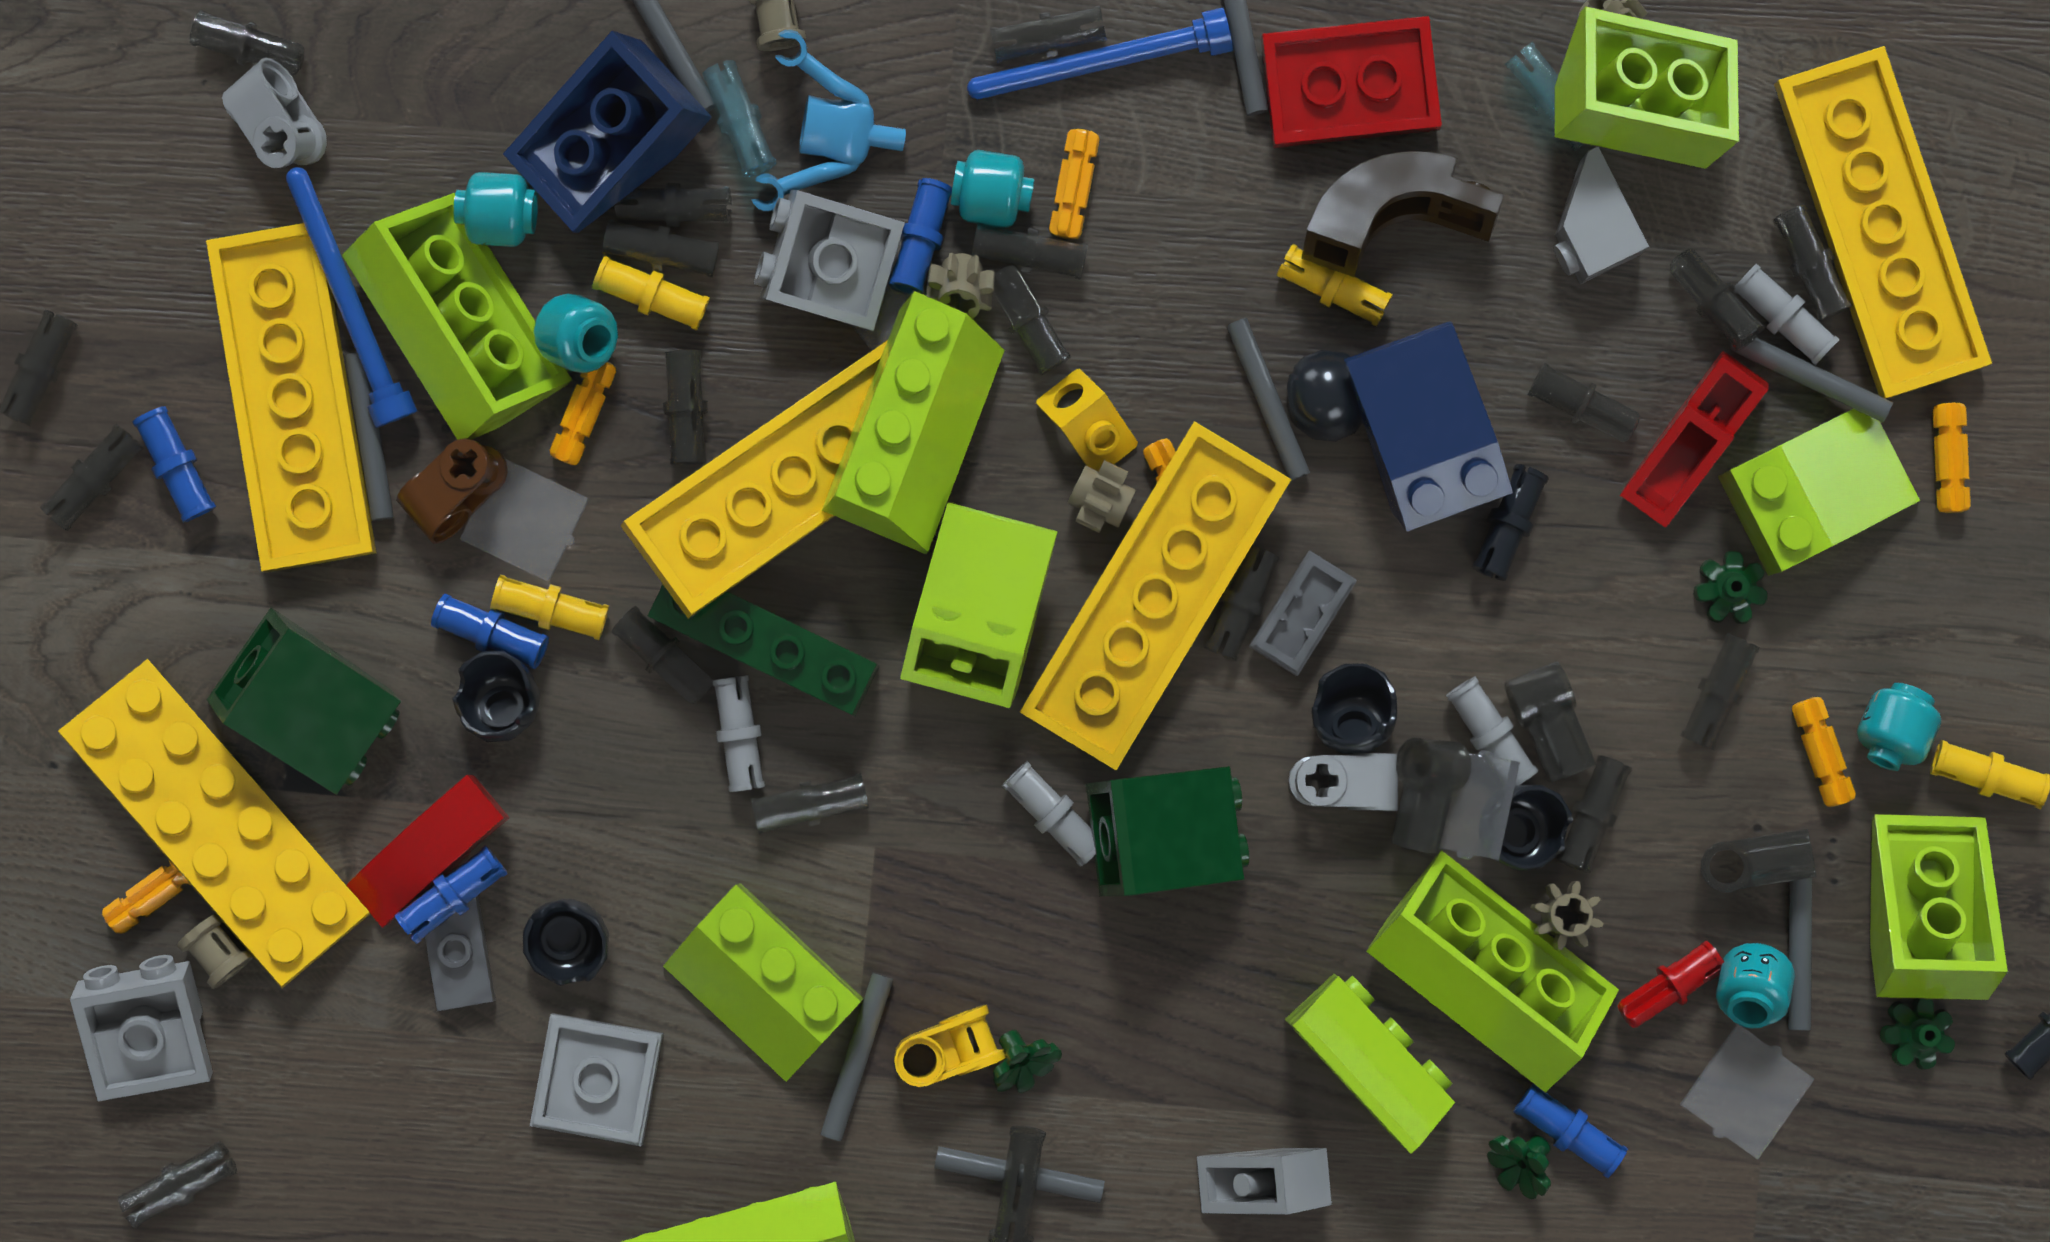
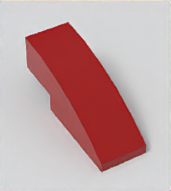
M1722 351L1657 439L1621 491L1620 496L1666 528L1733 441L1734 434L1769 390V383Z
M466 775L392 840L346 886L367 908L379 925L384 928L395 919L394 915L403 911L435 885L433 880L441 873L446 876L466 859L475 847L510 817L474 775Z

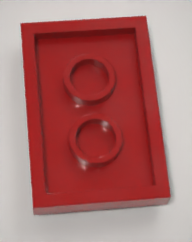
M1429 16L1262 34L1261 43L1273 148L1438 131L1441 129L1442 122Z

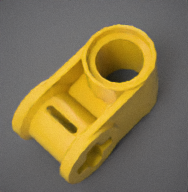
M987 1004L940 1021L938 1025L902 1039L896 1047L894 1054L895 1069L900 1078L912 1086H929L952 1076L964 1075L1004 1060L1006 1058L1005 1052L1002 1049H997L986 1020V1016L990 1013ZM968 1027H971L979 1049L978 1052H974L967 1033ZM924 1044L935 1052V1066L925 1075H913L903 1065L904 1054L913 1045Z

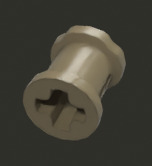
M749 0L750 4L756 6L761 36L757 39L758 50L775 51L800 45L795 39L778 36L783 30H794L803 37L804 41L806 40L805 31L800 30L798 26L794 0Z
M213 914L202 921L177 943L178 948L182 952L189 951L210 976L207 983L212 989L219 987L233 977L253 958L248 950L241 951L220 926L222 920L217 914Z

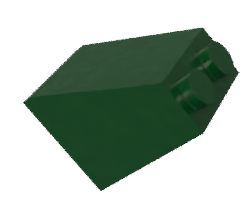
M270 608L206 699L223 724L336 795L344 783L349 786L360 776L367 762V757L364 756L376 737L384 738L394 727L399 717V710L396 708L401 703V700L387 686L273 608Z
M1230 766L1086 784L1091 831L1096 852L1094 856L1099 896H1129L1244 880L1243 867H1248L1249 848L1245 835L1238 833L1236 811H1240L1242 808V791L1239 780L1231 776Z

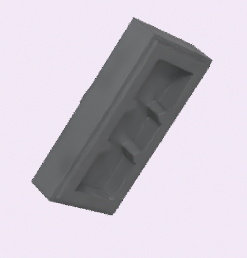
M1309 550L1249 647L1293 675L1298 676L1357 580Z
M478 896L468 903L470 909L461 916L456 912L425 936L437 1011L496 1001Z

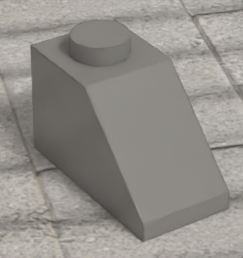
M1599 147L1588 151L1580 160L1555 234L1559 241L1558 244L1554 245L1556 257L1564 272L1568 276L1575 273L1580 284L1641 255L1649 247Z
M1279 1148L1197 1156L1202 1213L1287 1215L1332 1205L1327 1148Z

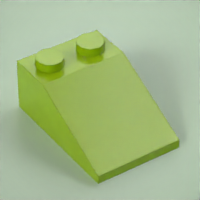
M1855 409L1718 476L1768 576L1782 572L1920 501L1880 421Z
M1875 814L1872 818L1870 948L1877 997L1989 1000L2007 974L2008 969L1986 817Z

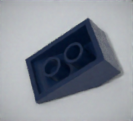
M611 31L507 148L503 155L570 230L579 233L675 159L712 116L642 40Z
M1451 321L1344 359L1391 512L1407 532L1513 493L1498 440Z

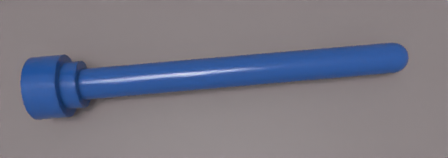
M1224 7L1201 12L1202 18L1192 20L1191 27L975 77L969 81L967 91L972 98L983 99L1195 48L1198 49L1199 53L1209 51L1211 56L1232 52L1233 45Z
M301 167L290 169L286 175L287 184L373 391L368 394L372 404L367 408L375 428L418 412L410 391L403 392L400 382L394 383L307 171Z

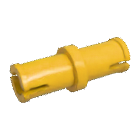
M1295 244L1291 245L1284 258L1287 261L1284 264L1282 263L1278 270V277L1285 278L1320 296L1321 304L1330 308L1332 303L1377 327L1385 313L1384 309L1388 307L1393 294L1386 293L1355 276L1352 277L1301 259L1303 250ZM1366 301L1378 306L1379 308L1367 303Z
M606 255L600 263L592 285L594 290H601L637 305V311L648 316L652 311L688 325L694 330L698 329L710 299L708 296L699 295L663 280L664 274L653 270L650 275L614 261Z
M500 574L495 586L490 609L538 621V627L550 630L552 625L600 640L608 615L609 605H601L561 593L562 587L550 584L549 589L510 579Z
M1941 740L1940 744H1938L1930 767V774L1940 775L1977 787L1978 794L1991 797L1993 793L2033 805L2034 808L2041 809L2042 805L2045 804L2050 791V774H2042L2005 762L2004 755L1991 752L1989 756L1949 744L1944 740Z

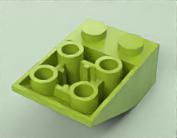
M948 502L912 626L900 679L1010 708L1019 689L1058 531Z

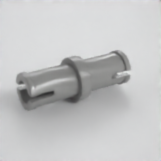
M1756 263L1732 290L1744 298L1769 322L1766 327L1774 335L1779 331L1816 365L1840 339L1832 335L1816 318L1802 307L1805 301L1798 294L1794 298L1791 297L1764 273Z
M749 675L712 680L715 687L721 730L716 731L717 742H723L730 785L728 786L729 792L765 787L757 744V737L762 736L760 724H754L748 684Z
M1475 676L1454 688L1446 697L1452 702L1474 736L1470 740L1474 748L1484 751L1506 783L1505 786L1509 789L1530 779L1538 772V769L1531 763L1511 732L1514 725L1509 717H1501Z
M1028 761L1022 764L1003 783L1002 787L1008 790L1037 820L1034 826L1042 834L1048 831L1077 861L1076 863L1080 867L1096 855L1091 828L1071 808L1074 802L1066 794L1060 797L1031 767Z

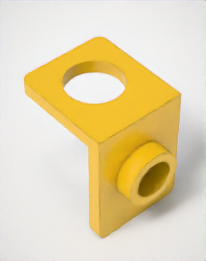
M1081 369L1071 372L1036 401L1039 408L1062 430L1083 463L1096 471L1100 470L1104 460L1116 464L1138 445V441L1106 393ZM1075 389L1083 390L1077 402L1066 408H1057L1059 400L1066 393Z

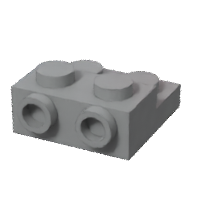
M791 190L788 200L778 198L772 213L770 230L778 232L773 254L763 252L756 269L754 284L763 287L760 298L874 331L905 222L799 190Z
M159 955L143 961L139 965L140 970L118 973V969L114 965H104L87 971L83 975L84 980L77 982L70 1002L98 1102L210 1082L213 1070L200 1024L203 1010L190 961L175 963L172 956Z

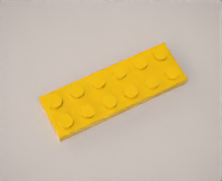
M1885 46L1778 80L1774 86L1879 396L1888 399L1991 365L1992 361Z
M304 223L206 240L261 571L268 573L375 554L376 547L333 293Z
M887 341L623 521L621 524L622 529L687 618L693 616L834 517V515L822 511V508Z
M1194 421L1020 710V713L1114 770H1117L1291 479Z
M148 659L58 730L66 743L281 989L370 915L367 908Z

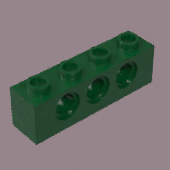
M662 584L647 615L655 621L854 717L880 667L875 662L729 592H725L693 616L687 618Z

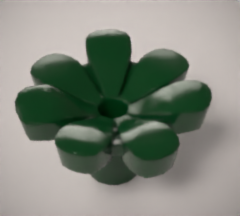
M1734 550L1726 552L1724 555V565L1708 559L1700 566V573L1708 579V582L1695 586L1694 597L1699 602H1712L1707 611V616L1711 621L1720 623L1726 618L1728 613H1732L1736 623L1745 624L1752 619V610L1749 605L1763 606L1766 603L1768 592L1756 584L1765 575L1763 567L1757 562H1752L1744 567L1743 557L1740 552ZM1733 582L1738 586L1737 592L1731 589Z
M1915 998L1913 1009H1910L1900 1001L1894 1002L1889 1007V1016L1896 1024L1883 1026L1880 1031V1039L1885 1044H1897L1898 1047L1892 1053V1060L1897 1065L1907 1066L1915 1059L1919 1069L1927 1070L1936 1065V1052L1949 1054L1953 1051L1955 1041L1944 1033V1030L1948 1029L1953 1023L1952 1017L1944 1009L1934 1012L1933 1000L1929 998Z
M1017 1030L1008 1031L999 1039V1044L1007 1057L1003 1063L996 1066L993 1070V1081L997 1091L1005 1092L1014 1084L1018 1093L1029 1091L1035 1084L1033 1075L1044 1076L1051 1072L1054 1068L1053 1064L1062 1057L1061 1050L1054 1043L1048 1044L1044 1039L1036 1040L1030 1045H1026Z
M1499 1135L1489 1142L1488 1145L1491 1150L1487 1153V1158L1494 1167L1503 1168L1504 1171L1499 1174L1497 1181L1504 1189L1511 1191L1518 1183L1522 1194L1528 1199H1535L1538 1194L1541 1196L1546 1194L1551 1186V1181L1544 1171L1549 1165L1546 1156L1550 1153L1551 1148L1543 1137L1535 1135L1526 1142L1519 1136L1509 1140L1505 1136Z

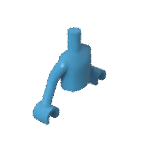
M783 30L778 36L797 40L800 44L798 53L793 57L775 55V58L785 66L797 65L826 90L841 98L827 99L812 95L807 96L800 134L799 153L823 156L835 161L825 162L780 179L771 174H760L757 176L755 181L772 184L777 190L775 197L769 201L752 199L753 204L763 211L774 210L778 198H783L791 190H800L849 175L856 171L859 164L866 159L870 146L903 151L906 129L874 124V110L870 105L867 94L840 78L807 52V45L803 37L794 30Z

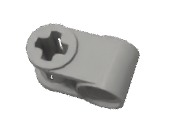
M269 58L261 59L223 93L222 100L227 113L239 125L263 164L271 168H283L292 163L311 165L319 161L324 155L327 137L323 125L316 119L298 91L293 77L280 63ZM301 130H309V132L298 133ZM280 149H281V151H282V152H275V153H272V152H271V150H280Z
M1360 753L1349 754V756L1319 755L1304 757L1297 761L1289 772V790L1296 800L1309 806L1348 807V810L1398 811L1399 754ZM1317 765H1319V773L1321 775L1329 776V786L1320 788L1318 797H1316L1315 787L1306 786L1305 782L1306 775L1314 774Z

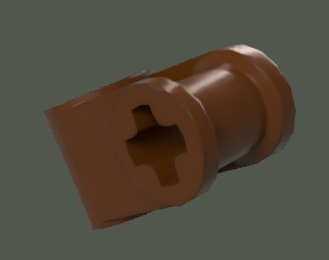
M465 438L455 440L447 445L445 450L422 472L415 475L402 487L396 501L433 544L441 543L461 530L470 516L502 487L508 473L507 462L502 453L493 447L481 445L477 441Z

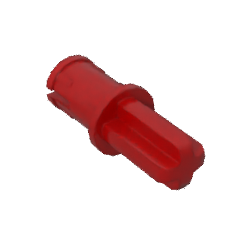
M1704 941L1690 951L1689 954L1668 967L1660 965L1656 968L1658 976L1619 1002L1617 1007L1621 1016L1632 1028H1637L1675 1002L1680 1005L1686 1004L1688 1002L1687 996L1719 976L1722 963H1724L1722 957L1711 943Z

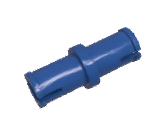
M919 179L908 223L904 224L900 237L902 243L888 285L892 289L904 294L911 295L914 291L920 294L924 293V284L934 251L940 250L944 237L940 234L950 196L952 195V187L935 179Z
M162 406L137 417L132 423L134 427H137L155 463V466L151 469L155 478L163 479L184 523L216 508V505L212 502L193 464L197 461L193 450H186L167 413L166 406Z
M446 593L438 601L431 619L432 627L441 628L476 643L475 648L480 652L491 650L504 651L533 669H536L541 663L549 643L548 635L539 634L506 620L504 612L493 609L487 612L454 599Z
M486 845L447 877L441 873L433 880L435 884L433 888L403 911L394 915L407 935L411 934L410 938L416 944L421 942L422 938L456 912L460 916L470 909L468 903L501 877H505L508 874L497 857L492 855V851Z
M1534 1083L1527 1089L1513 1111L1516 1115L1522 1116L1555 1140L1553 1143L1554 1147L1561 1152H1564L1566 1149L1570 1150L1600 1171L1606 1178H1609L1614 1173L1627 1153V1147L1620 1145L1586 1121L1588 1115L1580 1109L1573 1112Z

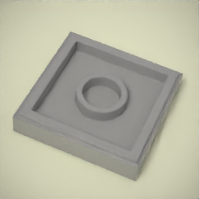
M550 1014L530 1126L642 1146L664 1033L561 1014Z

